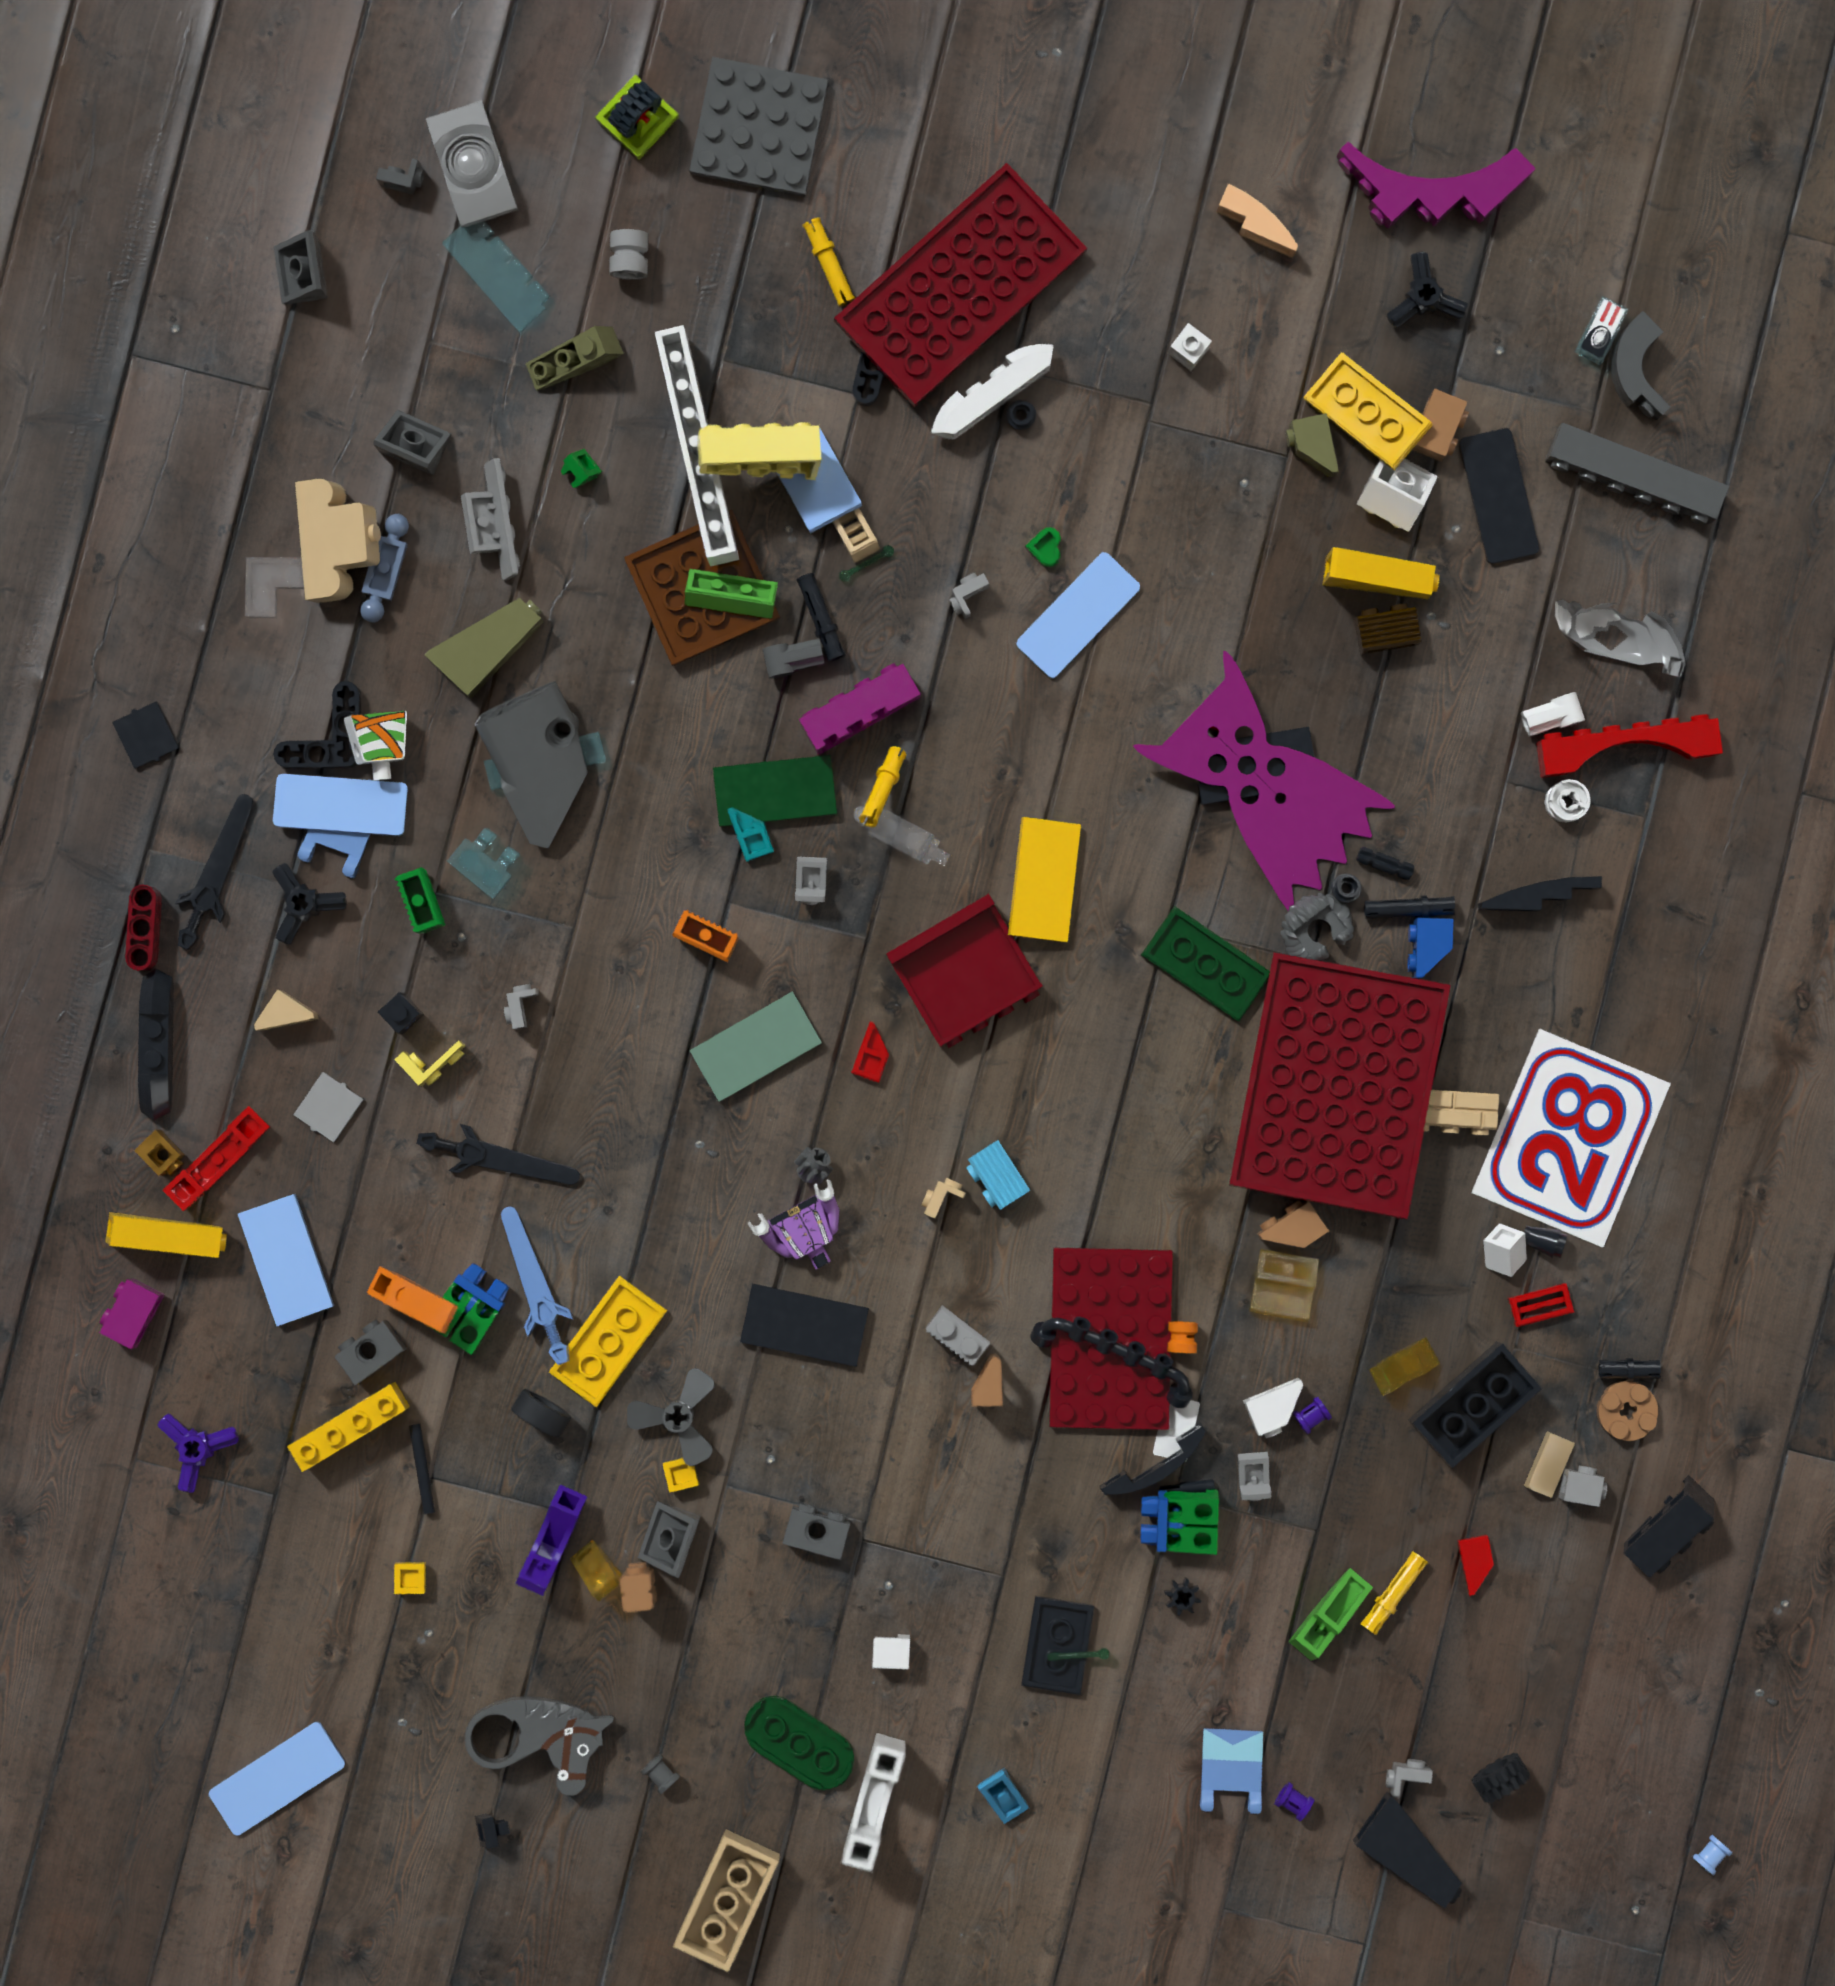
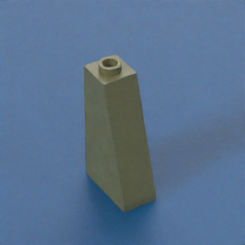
M518 598L428 650L425 656L471 699L544 623L539 616L542 611L530 599L525 603L522 599Z

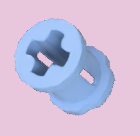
M1711 1835L1709 1837L1710 1842L1699 1854H1694L1693 1858L1714 1875L1718 1864L1726 1855L1730 1856L1733 1852Z

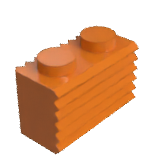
M689 910L683 911L672 935L726 962L729 961L739 940L737 933L733 934L731 930L722 929L721 925L717 926L716 923H711L710 920L706 921L704 917L701 918L693 912L690 913Z

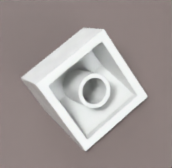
M1406 459L1395 470H1392L1379 460L1357 505L1363 507L1368 513L1376 514L1389 521L1393 526L1409 532L1423 509L1438 476Z

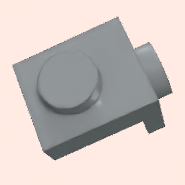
M972 573L960 580V586L952 589L953 598L949 600L957 615L962 613L965 619L971 616V612L964 600L989 588V582L984 573L979 576L976 573Z
M797 857L795 901H801L807 905L825 902L827 858Z
M530 984L513 987V993L506 994L508 1006L504 1007L507 1025L512 1024L515 1030L528 1028L522 998L539 995V990L536 988L531 989Z
M1268 1452L1238 1454V1484L1242 1500L1260 1501L1271 1498Z
M1408 1759L1407 1763L1393 1762L1392 1770H1387L1386 1788H1390L1392 1796L1399 1797L1401 1780L1431 1783L1433 1771L1429 1766H1425V1761Z

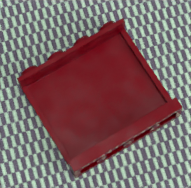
M989 894L886 953L887 958L939 1047L946 1044L948 1049L963 1041L961 1034L970 1029L975 1034L989 1025L987 1019L997 1014L1000 1019L1015 1010L1012 1006L1014 1003L1023 999L1026 1004L1040 996L1038 989L1043 987L1014 937L1008 935L1009 929Z

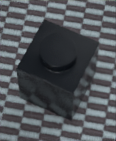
M398 992L378 1011L395 1032L401 1035L424 1015L403 992Z

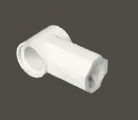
M1576 692L1552 699L1550 703L1521 712L1522 722L1528 736L1537 735L1556 727L1561 729L1585 720Z

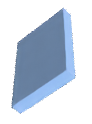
M820 428L822 460L816 480H805V474L797 473L793 474L792 479L780 478L810 533L862 506V502Z

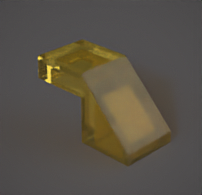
M1425 1337L1384 1358L1370 1368L1369 1371L1382 1396L1392 1393L1407 1381L1425 1375L1439 1365L1440 1362Z

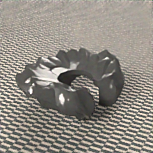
M1320 892L1318 895L1303 896L1301 900L1295 901V904L1289 907V912L1285 914V921L1281 923L1283 927L1281 936L1285 940L1284 945L1288 955L1324 961L1329 958L1327 946L1313 941L1308 935L1310 923L1318 919L1324 920L1330 925L1333 940L1338 945L1344 946L1346 941L1353 938L1354 931L1352 915L1346 903L1341 904L1331 894L1324 895Z

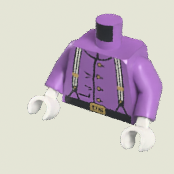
M827 1180L828 1188L825 1190L818 1189L816 1183L814 1185L815 1196L768 1221L762 1214H758L762 1220L761 1223L753 1226L749 1221L750 1229L763 1240L768 1248L785 1258L794 1257L797 1260L807 1254L815 1270L831 1262L823 1245L834 1240L833 1235L838 1231L840 1212L831 1181Z

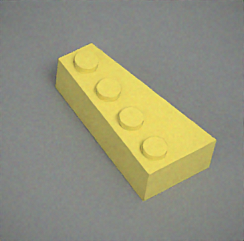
M807 422L782 427L778 423L766 424L764 427L739 424L734 426V428L708 425L704 429H699L698 432L699 474L737 476L741 473V470H745L752 477H764V475L770 472H777L780 474V478L792 479L793 474L797 473L805 474V480H816L822 460L819 425L811 426Z

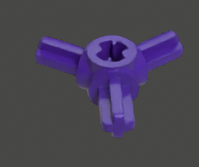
M169 1413L158 1423V1427L177 1444L175 1449L180 1454L179 1461L183 1462L178 1489L183 1492L190 1493L195 1491L200 1466H205L206 1459L214 1456V1451L239 1442L238 1433L234 1427L210 1434L207 1431L198 1433L194 1428L189 1431ZM198 1442L200 1444L198 1447L199 1452L192 1454L190 1452L192 1449L191 1444Z

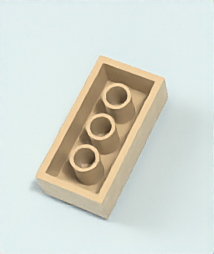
M725 1829L677 1934L673 1947L728 1972L779 1862L780 1854Z

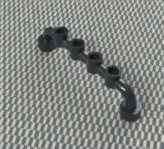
M1076 1317L1073 1322L1063 1318H1051L1045 1322L1036 1323L1030 1333V1338L1035 1345L1047 1348L1053 1343L1056 1337V1330H1062L1068 1333L1069 1337L1075 1342H1089L1095 1345L1096 1349L1102 1354H1116L1122 1357L1129 1366L1135 1367L1140 1365L1149 1369L1156 1378L1163 1379L1167 1377L1172 1379L1176 1383L1171 1385L1166 1398L1176 1408L1182 1409L1187 1407L1193 1397L1188 1378L1183 1372L1172 1367L1173 1360L1169 1355L1160 1353L1154 1359L1145 1355L1146 1348L1140 1342L1132 1341L1128 1347L1117 1342L1118 1335L1115 1331L1104 1329L1101 1334L1091 1331V1324L1084 1317Z

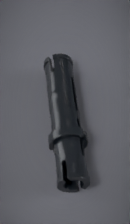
M808 573L797 578L796 581L816 628V638H820L828 662L846 656V653L836 632L838 627L832 622L814 573Z
M1421 895L1420 898L1364 901L1365 920L1455 915L1454 896L1427 898V895Z

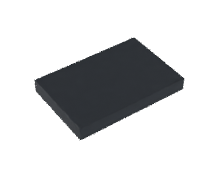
M1035 1595L1021 1686L1081 1695L1094 1612L1093 1604Z

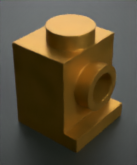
M155 1130L134 1150L158 1176H164L166 1173L172 1176L182 1167L183 1163L180 1160L185 1156L162 1130ZM163 1149L169 1153V1157L165 1161L159 1156L160 1151Z

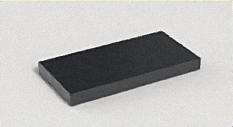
M1309 726L1266 734V741L1270 745L1291 748L1314 757ZM1253 736L1237 738L1236 741L1239 744L1246 745L1252 741ZM1214 754L1208 761L1210 770L1215 773L1222 772L1227 765L1225 757L1221 754ZM1251 756L1240 758L1238 761L1239 771L1246 775L1253 773L1256 769L1254 758ZM1272 758L1267 764L1269 774L1275 777L1282 775L1285 771L1284 761L1280 758ZM1197 780L1201 805L1229 801L1226 787L1206 784ZM1249 785L1242 789L1240 796L1241 799L1259 796V792L1256 787Z
M752 1283L740 1342L857 1367L869 1308Z

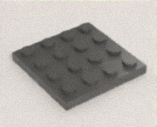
M712 57L689 170L690 174L805 197L828 79Z

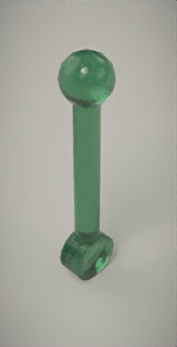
M886 545L883 547L882 552L848 571L842 570L839 573V579L846 582L850 579L851 575L881 558L893 556V547Z
M1101 1648L1099 1651L1048 1653V1660L1100 1657L1105 1660L1109 1658L1110 1651L1107 1648Z

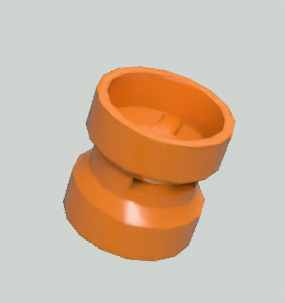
M1168 1321V1331L1171 1333V1340L1168 1342L1167 1352L1197 1353V1343L1194 1341V1335L1198 1332V1323Z

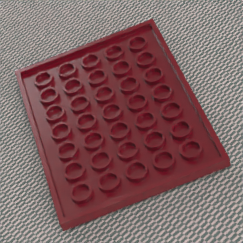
M1274 952L1229 1186L1407 1220L1451 985Z

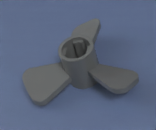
M698 1368L691 1369L686 1376L680 1400L671 1402L665 1409L637 1400L632 1401L627 1407L628 1426L631 1429L638 1430L664 1424L669 1431L678 1433L684 1462L689 1466L701 1463L711 1456L713 1448L691 1425L694 1420L693 1407L714 1388L713 1378ZM674 1408H681V1414L687 1415L686 1421L683 1420L680 1424L675 1423L674 1425V1421L670 1420V1414L675 1412Z

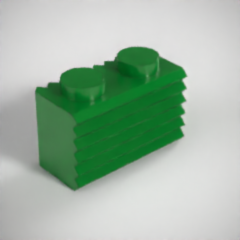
M418 868L396 876L397 886L400 887L399 892L402 893L403 903L406 904L405 909L408 910L409 920L412 921L411 926L414 927L412 931L423 934L445 926L427 870Z

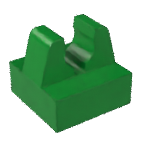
M585 449L570 453L563 460L565 464L561 469L562 475L572 472L576 477L575 481L571 483L573 488L596 479L603 472Z

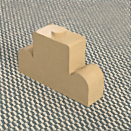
M325 479L295 482L305 600L316 603L343 600L353 590L352 577L346 571L348 569L375 566L380 563L378 541H380L381 532L377 525L376 509L363 503L344 505L346 501L345 490L335 482Z

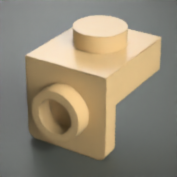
M946 1178L944 1183L938 1180L934 1191L928 1189L921 1206L926 1207L924 1214L935 1218L947 1191L964 1198L966 1192L961 1191L962 1184Z

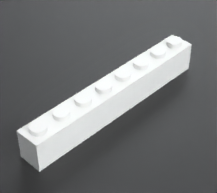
M684 325L657 331L655 336L707 560L710 566L739 560L720 475L699 474L697 437L699 429H704V427L708 426L686 330Z

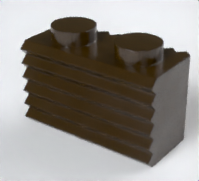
M1407 603L1390 606V611L1379 613L1378 608L1361 611V616L1356 617L1354 620L1360 655L1417 646L1422 642L1416 607L1408 608Z

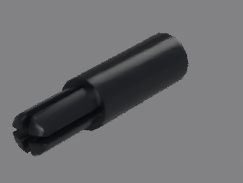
M1214 1479L1160 1486L1159 1490L1167 1492H1206V1490H1215Z

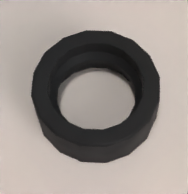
M528 1389L521 1391L511 1408L512 1412L536 1429L556 1438L560 1437L571 1419V1416L562 1408Z

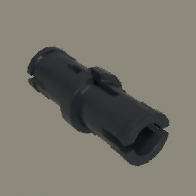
M1633 1358L1619 1361L1599 1360V1379L1619 1378L1626 1379V1381L1641 1378L1660 1379L1661 1362L1660 1360L1640 1361L1633 1360Z

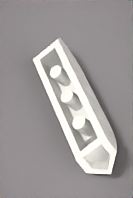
M1036 344L1015 350L1005 356L1009 363L1008 367H1005L1004 364L991 372L990 380L983 385L977 382L966 391L968 396L964 398L958 391L954 393L940 409L934 421L932 434L942 438L956 439L1050 370L1053 345Z

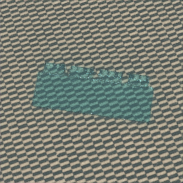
M485 221L464 228L460 226L442 242L443 246L520 332L546 309L543 304L550 298V295L537 280L528 287L525 286L533 276L517 258L510 264H506L514 254L498 236L489 243L487 242L494 234V231Z

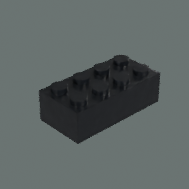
M1496 1341L1409 1418L1408 1421L1442 1460L1453 1468L1542 1388L1504 1344Z

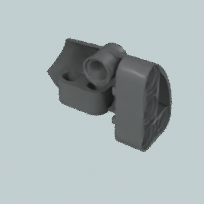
M556 681L487 710L475 722V727L501 776L500 782L503 792L529 843L549 848L588 773L577 731L579 728L578 718L570 711ZM566 722L570 726L571 731H560L557 723Z

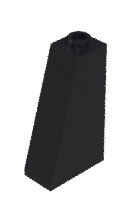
M1386 1791L1354 1837L1355 1845L1443 1908H1446L1449 1903L1453 1904L1460 1896L1462 1891L1460 1888L1462 1885L1461 1881L1391 1793Z

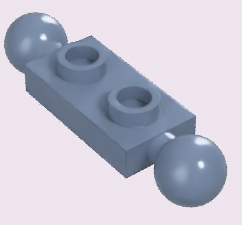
M392 514L387 518L385 529L388 537L381 536L380 541H378L380 563L368 567L361 591L364 594L371 595L370 599L366 600L360 609L362 617L371 623L378 622L384 615L382 599L392 601L408 546L407 543L399 541V538L404 536L409 529L408 520L401 514Z

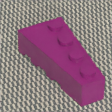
M895 663L883 668L880 671L881 675L875 679L870 680V678H866L854 686V690L846 694L842 692L828 700V704L820 708L815 707L802 715L803 717L799 719L800 725L818 756L921 698V694L904 664L896 666Z

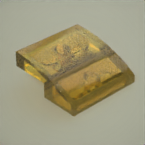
M1260 1249L1249 1312L1308 1322L1313 1291L1316 1286L1319 1259Z

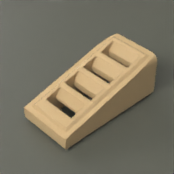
M859 508L832 522L854 563L880 550L878 541ZM853 519H858V521H856L855 523L845 528L842 527V525L852 521ZM863 529L864 532L851 539L848 538L849 535Z

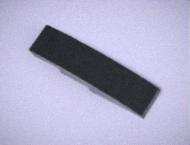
M1602 876L1569 877L1534 883L1507 891L1477 904V910L1537 912L1542 910V900L1567 901L1572 899V889H1601Z

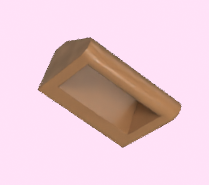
M997 1354L989 1355L971 1389L972 1406H1002L1001 1360Z

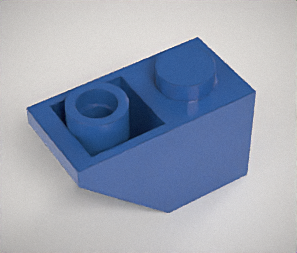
M1416 918L1413 921V925L1409 924L1408 941L1413 942V954L1408 955L1407 968L1408 972H1412V978H1422L1453 949V919Z

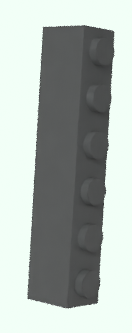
M1562 423L1557 428L1545 459L1546 462L1552 463L1551 467L1557 471L1565 473L1568 470L1578 473V477L1586 482H1602L1607 484L1606 488L1610 491L1620 494L1624 491L1635 495L1634 499L1639 502L1651 504L1652 501L1662 505V510L1675 515L1681 512L1690 516V521L1700 525L1711 524L1717 519L1729 488L1726 484Z

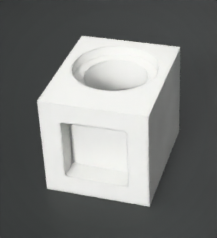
M1188 323L1170 346L1168 354L1192 371L1209 349L1212 340Z

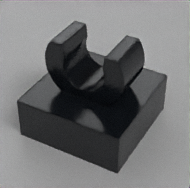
M487 1813L475 1816L480 1846L486 1849L498 1847L497 1836L510 1833L508 1821L504 1819L494 1821L493 1816Z

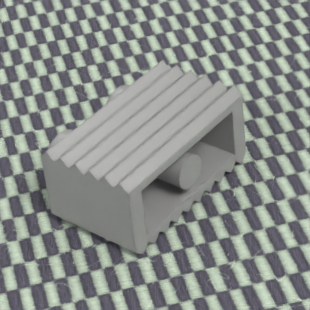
M943 1305L926 1326V1331L931 1332V1336H936V1340L940 1339L941 1343H945L946 1347H950V1351L955 1350V1354H959L960 1358H964L965 1362L969 1361V1365H974L990 1344L986 1338Z

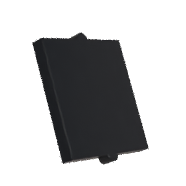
M157 701L139 710L132 709L130 714L112 722L134 769L154 760L159 762L160 757L179 749Z

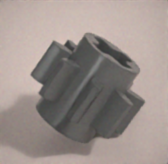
M806 1147L794 1161L798 1165L797 1174L799 1178L806 1183L816 1181L818 1184H821L833 1170L829 1166L831 1162L829 1154L821 1148H814L811 1151L809 1147Z

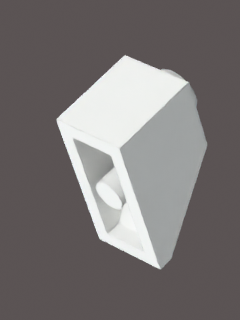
M1293 1379L1243 1400L1254 1429L1259 1436L1264 1434L1266 1438L1282 1432L1281 1427L1287 1425L1303 1387L1301 1379Z

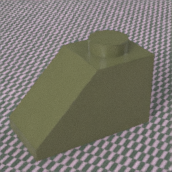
M1327 413L1292 420L1289 430H1286L1288 447H1293L1297 457L1326 476L1335 477L1339 470Z

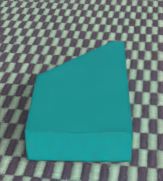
M735 808L728 809V814L746 861L774 852L764 822Z

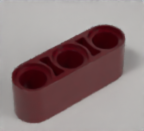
M144 884L137 885L130 892L125 959L128 966L133 970L147 972L154 969L158 962L162 897L156 888ZM144 891H149L152 895V901L149 905L143 907L139 901L140 895ZM146 920L150 924V931L147 935L140 936L137 927L140 922ZM141 950H145L148 954V960L143 966H139L135 960L136 954Z

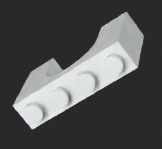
M876 1733L844 1845L842 1863L872 1871L880 1844V1834L894 1782L897 1783L905 1756V1741Z

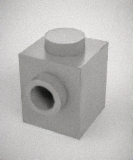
M1580 1465L1578 1471L1564 1468L1559 1498L1564 1501L1599 1507L1600 1500H1605L1607 1483L1604 1482L1603 1476L1596 1474V1468Z

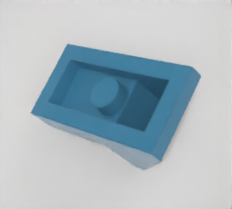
M1005 1768L983 1780L977 1786L1004 1824L1029 1809L1028 1804L1013 1784Z

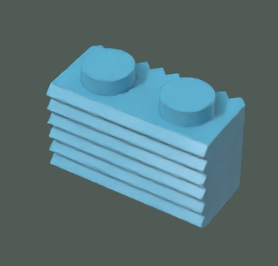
M998 1140L968 1158L970 1165L966 1168L975 1183L981 1179L987 1189L982 1194L991 1208L997 1205L999 1209H1002L1030 1191Z

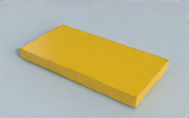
M1342 352L1303 397L1308 404L1321 414L1327 413V417L1331 422L1392 470H1395L1433 426L1430 420Z
M1021 817L1008 935L1068 942L1081 824Z
M619 1275L569 1343V1362L557 1365L555 1362L549 1373L597 1407L668 1310Z

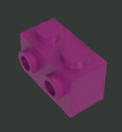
M134 1278L127 1279L126 1282L122 1281L114 1293L113 1297L116 1298L112 1309L107 1308L101 1317L99 1324L103 1326L99 1333L129 1349L137 1348L165 1294Z

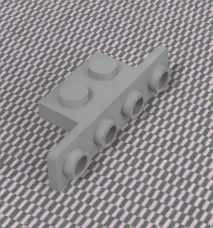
M493 458L484 464L488 491L464 493L461 495L470 554L498 552L502 580H509L518 575L520 561L514 551L515 530L513 525L510 524L509 519L510 500L505 495V470L501 466L500 459Z

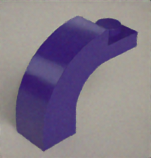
M563 1485L559 1486L535 1543L517 1578L516 1585L539 1595H544L564 1554L588 1496Z

